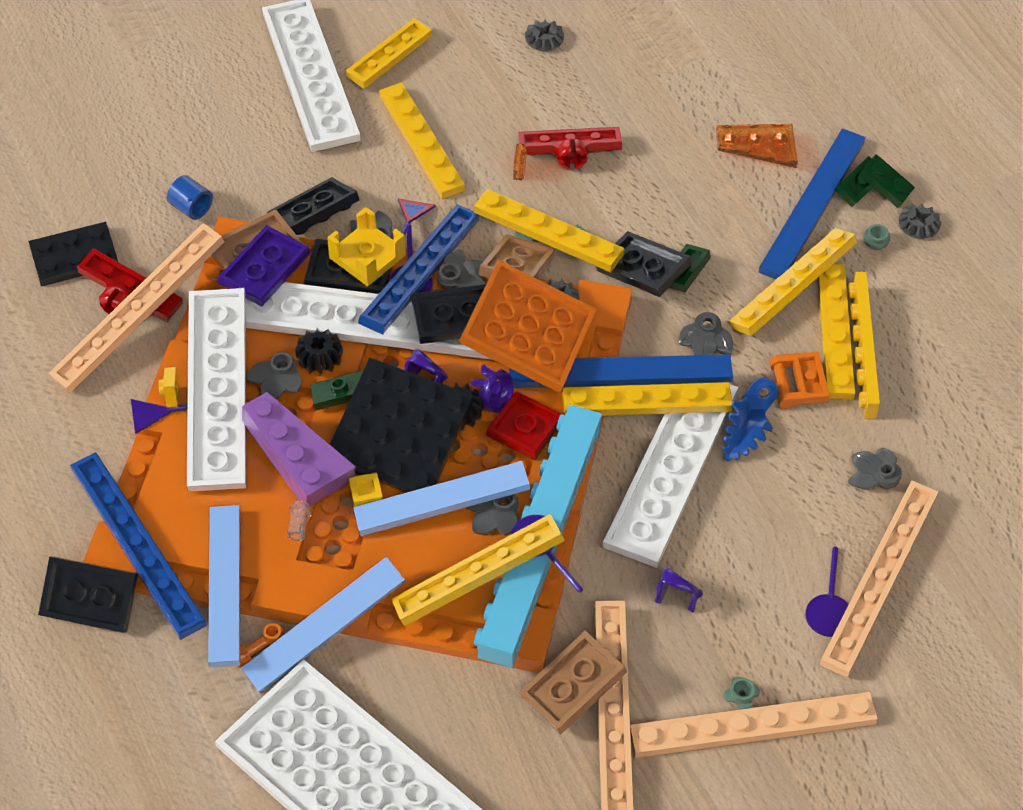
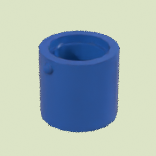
M188 175L177 178L167 193V202L192 220H197L204 216L210 209L213 201V193Z

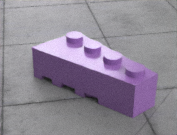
M268 392L242 406L243 423L305 509L349 484V478L354 477L356 467Z

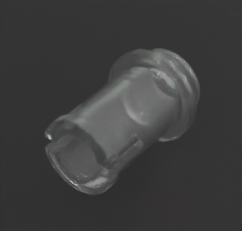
M296 501L289 507L288 513L291 516L286 536L288 538L291 537V540L301 541L305 539L307 520L311 516L312 511L308 503Z

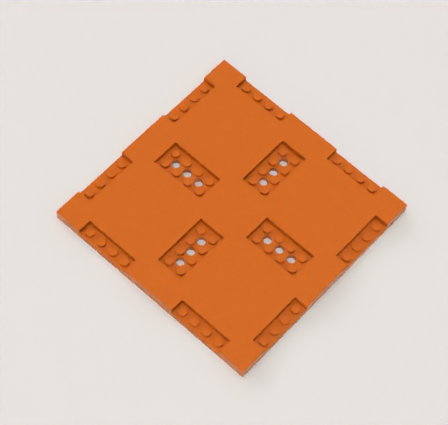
M219 216L213 230L222 236L249 223V221ZM298 237L304 245L310 247V254L285 282L305 285L304 279L315 240ZM405 249L406 256L392 266L391 274L395 269L403 266L408 261L407 249ZM212 256L204 262L193 291L228 289L218 284L217 277L223 270ZM437 270L432 276L433 287L431 291L448 289L442 287L437 282ZM481 277V279H483L487 284L489 279L487 277ZM538 279L546 284L549 283L548 280ZM580 279L578 286L573 285L579 291V300L597 310L576 358L618 357L631 306L633 288ZM189 303L175 339H170L147 397L146 402L166 406L165 396L159 395V380L164 378V368L176 367L179 382L178 405L188 404ZM246 328V376L254 365L259 362H269L277 353L284 352L293 357L296 362V371L302 377L301 388L297 393L285 390L283 395L276 400L329 445L349 402L316 411L310 384L363 371L369 358L387 364L395 363L398 365V368L405 370V362L414 352L413 349L340 340L343 346L340 365L334 366L333 372L324 370L322 375L318 371L309 374L307 368L301 369L295 354L298 338L305 337L304 335ZM422 351L445 371L448 378L443 384L454 388L456 382L459 387H463L468 383L470 390L477 389L479 392L482 387L471 386L470 382L476 379L488 380L481 373V366L483 364L495 372L503 369L509 373L508 367L495 360ZM423 369L418 374L433 381L436 377ZM246 380V403L261 395V384ZM548 387L514 388L513 394L517 391L564 415L562 389L558 393ZM188 409L172 412L137 433L117 485L195 605L209 608L210 507L239 505L240 614L298 625L387 557L404 578L405 583L346 627L340 634L496 664L478 658V646L474 645V639L478 628H484L486 620H484L485 609L488 602H494L496 595H493V591L498 577L406 626L401 622L391 599L510 536L511 533L505 536L497 529L489 534L474 533L472 523L476 513L465 507L361 536L353 508L354 504L345 506L341 503L345 498H352L349 484L305 509L247 427L246 488L188 492ZM482 409V417L480 420H475L474 427L465 425L464 430H460L455 442L459 449L451 451L437 484L522 461L530 490L515 494L519 501L518 509L515 512L519 521L522 518L525 506H530L533 499H530L531 490L534 482L539 483L542 477L539 476V471L543 459L548 460L550 453H548L550 441L534 461L487 437L486 430L499 413ZM602 416L601 428H602L604 416ZM556 431L553 436L557 437L559 431ZM600 433L562 533L565 541L558 544L555 556L567 570ZM476 449H483L487 452L481 457L472 454ZM504 454H510L514 456V459L505 462L500 457ZM380 483L383 499L406 493ZM501 503L500 505H501V506H507L508 504H507V503ZM104 520L103 522H98L83 562L137 573ZM339 521L349 524L343 530L335 529L333 526ZM332 545L341 548L336 554H329L325 551ZM553 562L549 568L513 668L540 673L545 668L566 577ZM138 575L135 593L151 596Z

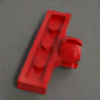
M620 127L518 132L520 155L555 154L557 155L558 163L567 170L571 169L570 164L574 163L575 170L582 168L588 160V152L622 150Z
M94 248L77 266L78 273L106 288L99 296L101 308L107 314H110L146 279L143 275ZM172 293L152 314L168 323L183 304L182 297Z

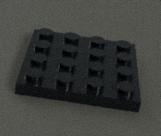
M369 358L330 445L356 467V474L362 476L377 473L379 483L406 493L436 485L472 406L474 396Z

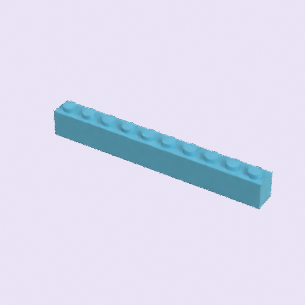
M569 404L566 414L560 415L557 423L558 435L557 437L552 436L548 447L550 456L548 460L543 459L539 471V476L542 477L539 483L534 482L530 495V499L533 500L530 506H525L522 518L529 515L547 516L551 514L561 534L563 533L601 430L602 413ZM558 545L551 550L554 555ZM546 554L534 557L505 572L503 578H497L493 595H496L494 602H488L484 613L486 623L484 628H478L474 639V645L478 646L479 659L513 668L552 563Z

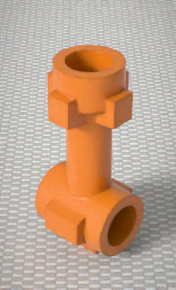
M269 623L263 629L264 636L245 647L240 643V666L238 667L240 668L252 660V656L266 649L285 635L284 629L276 623Z

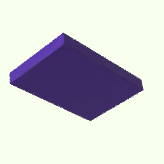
M266 225L217 277L218 284L228 289L244 288L245 298L262 307L308 257L310 247Z

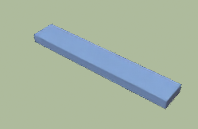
M520 461L353 508L360 535L364 536L530 490V485L523 462Z
M239 505L210 507L209 667L240 666Z
M385 557L241 667V669L256 689L262 693L296 667L303 659L305 660L404 584V578L389 559Z

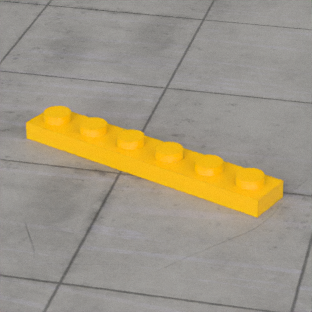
M401 82L379 90L380 99L440 198L444 199L464 192L465 184L403 83Z
M489 189L484 192L474 205V213L610 273L624 255V248Z
M837 228L831 231L746 307L740 310L729 321L732 329L749 336L756 333L857 243L855 234Z
M833 264L817 278L824 375L829 399L854 400L855 385L845 264Z
M856 272L854 282L849 283L848 296L849 299H853V304H851L850 308L851 320H855L852 338L853 341H857L858 347H855L854 359L855 363H859L860 369L857 370V386H862V392L859 393V408H864L865 419L876 420L880 399L867 272Z
M729 382L565 387L562 389L564 415L569 404L602 413V416L732 411V396Z
M551 514L395 596L391 600L401 622L406 626L565 540Z

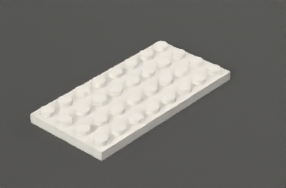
M304 659L215 741L216 747L287 810H482Z

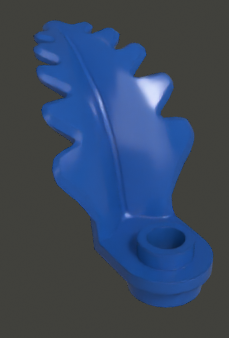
M766 377L756 379L744 393L742 400L732 401V407L738 413H730L728 416L735 426L726 427V432L731 434V436L724 438V442L728 444L722 448L725 452V461H730L733 458L739 460V453L747 456L749 454L748 446L753 450L758 448L754 438L763 442L766 441V436L762 429L772 431L773 427L765 413L778 394L777 385L773 380ZM762 388H766L769 390V393L766 396H761L759 394V391Z

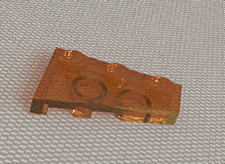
M792 124L716 126L718 151L797 168L798 159Z

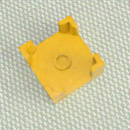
M365 207L356 215L357 229L341 242L338 231L328 236L327 240L329 258L368 287L405 257L406 252L405 235L394 229V240L376 228L375 213Z

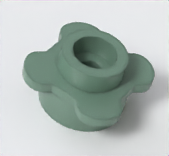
M735 677L732 680L731 688L724 692V699L727 702H734L739 705L740 709H749L752 707L751 702L754 697L759 696L760 689L747 678ZM739 692H744L745 695L741 696Z

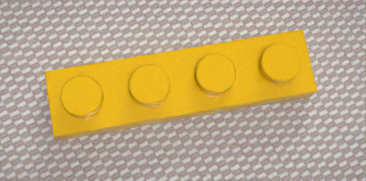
M413 18L346 70V77L365 89L432 37V29Z

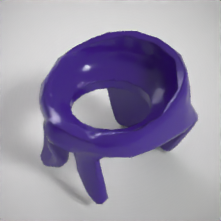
M418 348L414 350L411 357L405 362V370L418 375L423 369L435 375L434 381L441 384L448 378L445 371Z
M483 364L481 366V373L488 380L476 379L471 381L470 384L471 386L482 387L479 391V397H482L483 400L482 409L499 413L513 395V379L505 370L500 369L495 372Z
M665 567L662 572V578L656 587L657 596L655 602L661 604L669 586L693 594L688 610L694 613L698 598L703 596V591L680 577L673 570Z

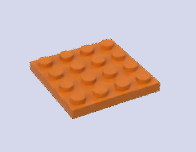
M498 260L458 342L560 393L597 309Z

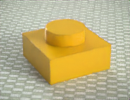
M176 367L164 368V378L159 380V395L165 396L167 408L178 407L179 382Z
M377 473L349 478L354 507L383 499Z

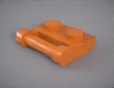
M819 351L775 355L770 358V366L775 372L780 394L778 397L780 408L789 409L795 405L828 402L829 392ZM786 367H792L798 392H790L785 371Z

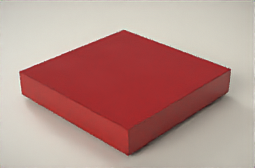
M515 391L486 430V436L535 461L557 431V423L561 413Z

